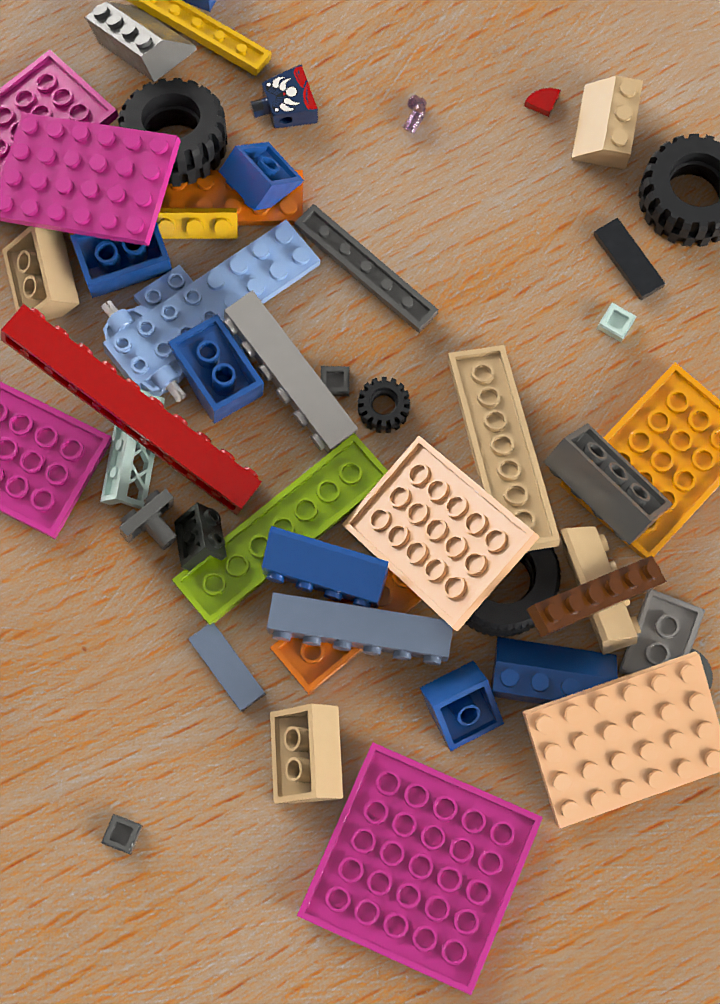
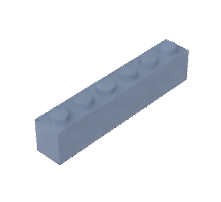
M275 592L272 595L267 623L268 633L273 634L272 638L276 640L290 641L291 637L303 639L302 643L307 645L320 646L321 642L331 643L333 648L338 650L350 651L351 647L362 648L363 653L368 655L380 656L381 652L393 653V658L407 661L411 660V657L423 658V663L430 665H441V661H448L453 628L443 619Z

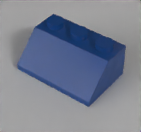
M157 222L149 246L79 234L70 235L92 298L164 275L172 270L170 258Z

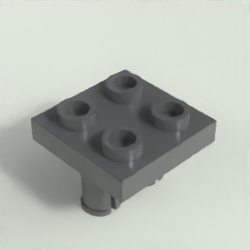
M164 489L161 493L155 490L144 500L143 508L138 512L132 509L120 520L122 522L119 527L120 534L128 543L142 531H147L163 551L177 540V535L161 517L174 503V497L167 489Z

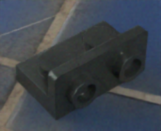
M197 502L174 521L182 568L191 571L209 555L219 560L227 557L221 518L216 510Z

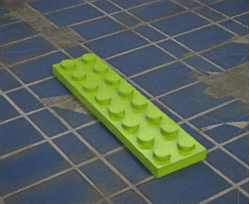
M353 433L224 537L227 554L225 559L219 560L209 555L191 571L184 569L172 579L173 583L207 624L211 625L213 622H217L268 580L266 579L267 575L263 574L261 567L271 526L317 540L351 513L388 470L358 436Z

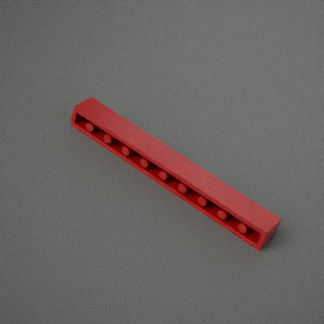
M24 304L17 310L1 329V341L235 515L240 513L262 483L254 470L246 466L244 468L234 461L235 458L231 453L224 449L219 450L211 444L210 438L204 433L193 431L187 426L188 423L178 414L172 415L157 398L146 396L140 391L137 383L129 378L126 380L116 373L117 370L110 363L99 361L93 356V352L82 343L77 344L71 340L69 334L58 325L54 327L45 320V316L39 310L33 307L30 309Z

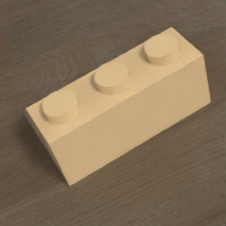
M613 76L585 85L571 160L626 169L632 150L643 80Z
M29 226L2 249L16 312L24 304L30 309L32 307L36 308L45 316V320L64 316L80 304L62 231Z
M307 704L270 712L274 804L324 802L343 799L338 706Z

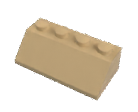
M595 526L564 528L560 530L562 547L577 586L618 570L614 560L608 561L605 553L609 550L607 540L604 534L598 535ZM629 600L589 617L603 655L637 643V634L641 633L636 616H629L626 606L630 605Z

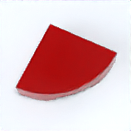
M555 88L539 89L528 96L524 107L549 117L560 96L561 90Z

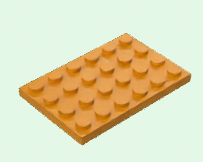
M676 362L603 437L672 503V506L634 542L629 545L626 541H623L642 559L651 555L654 558L720 486V400ZM562 481L559 486L594 515L592 508L582 499L577 498L571 492V488ZM596 517L601 523H603L609 530H611L614 533L613 529L604 520H601L598 517Z

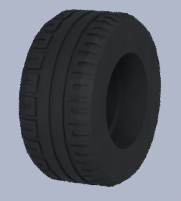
M554 548L527 551L519 560L526 567L530 575V586L524 597L517 602L507 604L497 603L486 598L464 624L468 625L471 629L474 628L476 632L496 637L520 635L523 632L529 631L530 628H534L535 624L527 609L538 602L557 595L559 592L561 569Z

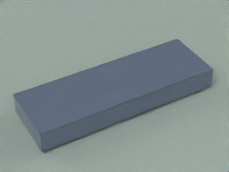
M214 622L211 625H206L188 638L241 712L266 695Z

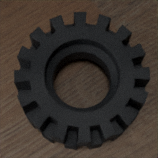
M382 377V381L374 378L371 384L367 382L364 385V390L361 389L358 399V414L361 416L362 423H367L368 429L376 428L377 433H381V430H386V433H390L392 428L396 431L400 428L401 423L404 425L410 409L409 393L407 390H404L402 383L396 384V379L392 378L390 382L387 381V377ZM379 396H388L393 399L395 408L389 414H379L373 408L374 400Z

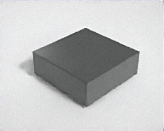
M321 366V380L332 395L349 397L350 366Z
M113 814L101 843L131 855L143 825Z

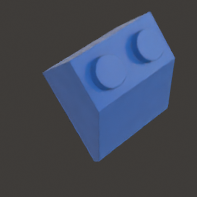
M269 142L235 146L219 170V173L226 179V183L235 189L243 198L244 203L254 211L271 208L304 181Z
M474 661L420 687L428 710L450 751L504 724L488 679Z

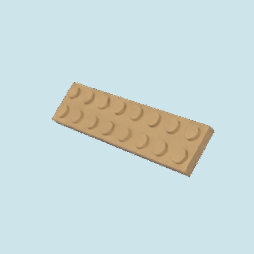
M505 346L448 353V363L481 488L539 536L538 540L528 551L559 546V533Z

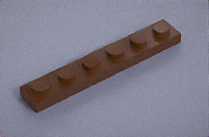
M651 555L538 602L529 607L527 611L541 637H544L654 589L667 581Z

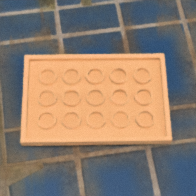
M420 436L414 440L342 523L377 558L389 561L388 568L456 631L463 626L539 538L533 530Z
M697 652L680 656L522 711L555 821L559 828L720 772V725L701 658Z

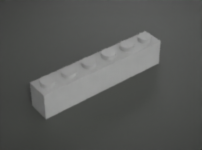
M253 290L224 310V318L226 320L223 323L231 335L237 334L243 343L240 345L249 358L254 356L260 364L258 369L267 381L272 380L277 386L276 394L284 404L289 402L295 410L293 416L302 427H308L313 434L310 436L311 440L320 451L324 449L329 454L353 433L356 434L357 426Z

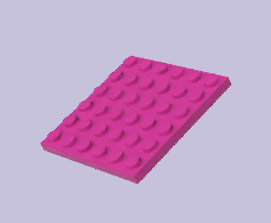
M372 742L297 916L472 995L543 817Z

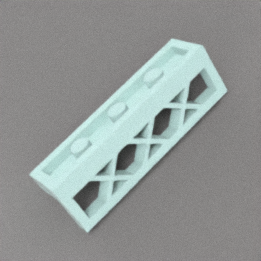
M140 389L146 396H153L151 393ZM153 396L157 398L159 401H161L164 405L165 398L160 396ZM114 425L100 502L108 505L123 503L141 509L144 507V500L148 497L155 454L116 425ZM140 454L144 462L143 470L137 472L133 464L134 456ZM133 481L139 490L137 499L127 496L129 484Z

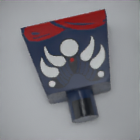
M302 64L265 80L262 83L264 98L250 102L254 118L269 114L274 128L318 123V109Z

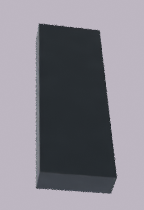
M618 217L594 231L593 236L640 301L665 286L664 280Z

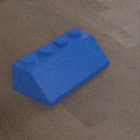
M271 526L261 568L263 574L267 575L266 579L278 584H283L284 581L296 584L295 588L304 592L312 593L314 589L324 592V597L334 601H341L343 598L353 601L352 605L377 609L388 576L389 561Z
M497 637L491 680V690L496 698L545 704L618 678L617 655L608 653L603 655L601 652Z

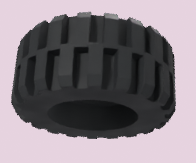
M166 78L159 79L158 83L152 84L149 82L143 85L142 90L139 91L137 89L130 95L131 100L127 99L124 102L118 116V127L157 132L162 128L173 125L194 129L188 135L179 138L181 142L168 184L177 187L181 186V183H196L197 178L201 177L204 179L211 174V169L215 170L221 164V160L225 157L227 151L226 145L228 144L225 113L217 96L213 93L211 94V91L203 85L199 87L197 82L191 80L184 82L181 78H173L172 81H166Z
M689 134L688 138H684V135L674 137L672 143L666 141L660 146L659 151L653 153L642 177L638 196L641 198L639 202L640 210L643 213L646 212L644 219L648 225L654 224V232L659 236L665 234L668 236L667 241L674 244L677 240L683 242V246L691 247L693 243H697L701 247L707 246L710 240L714 243L720 241V142L715 141L714 136L706 135L705 138L699 137V134ZM681 175L699 176L707 180L714 187L719 201L705 207L689 205L676 196L672 190L670 180Z

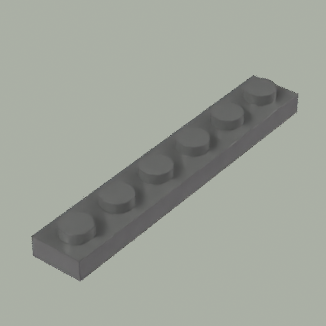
M313 204L294 222L295 228L418 333L438 314V309L316 205Z

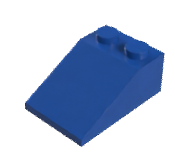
M218 314L168 341V345L198 401L214 424L263 396V380Z

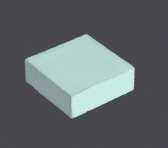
M611 303L597 329L622 342L637 316Z

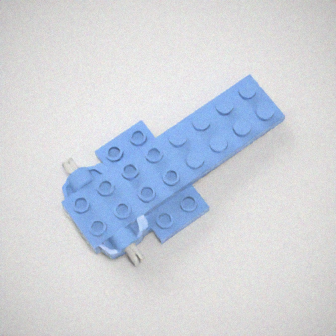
M284 220L194 282L184 269L178 265L133 295L135 302L139 306L127 310H118L111 300L107 301V304L104 303L101 308L109 316L103 328L106 340L103 342L104 352L126 379L129 378L137 383L140 389L151 393L153 396H161L166 392H170L176 402H180L181 398L183 400L187 395L178 385L185 375L171 351L168 341L216 314L219 315L222 321L226 320L224 318V310L252 290L264 304L318 267L320 259L291 224ZM237 334L232 335L242 349L240 345L243 343Z

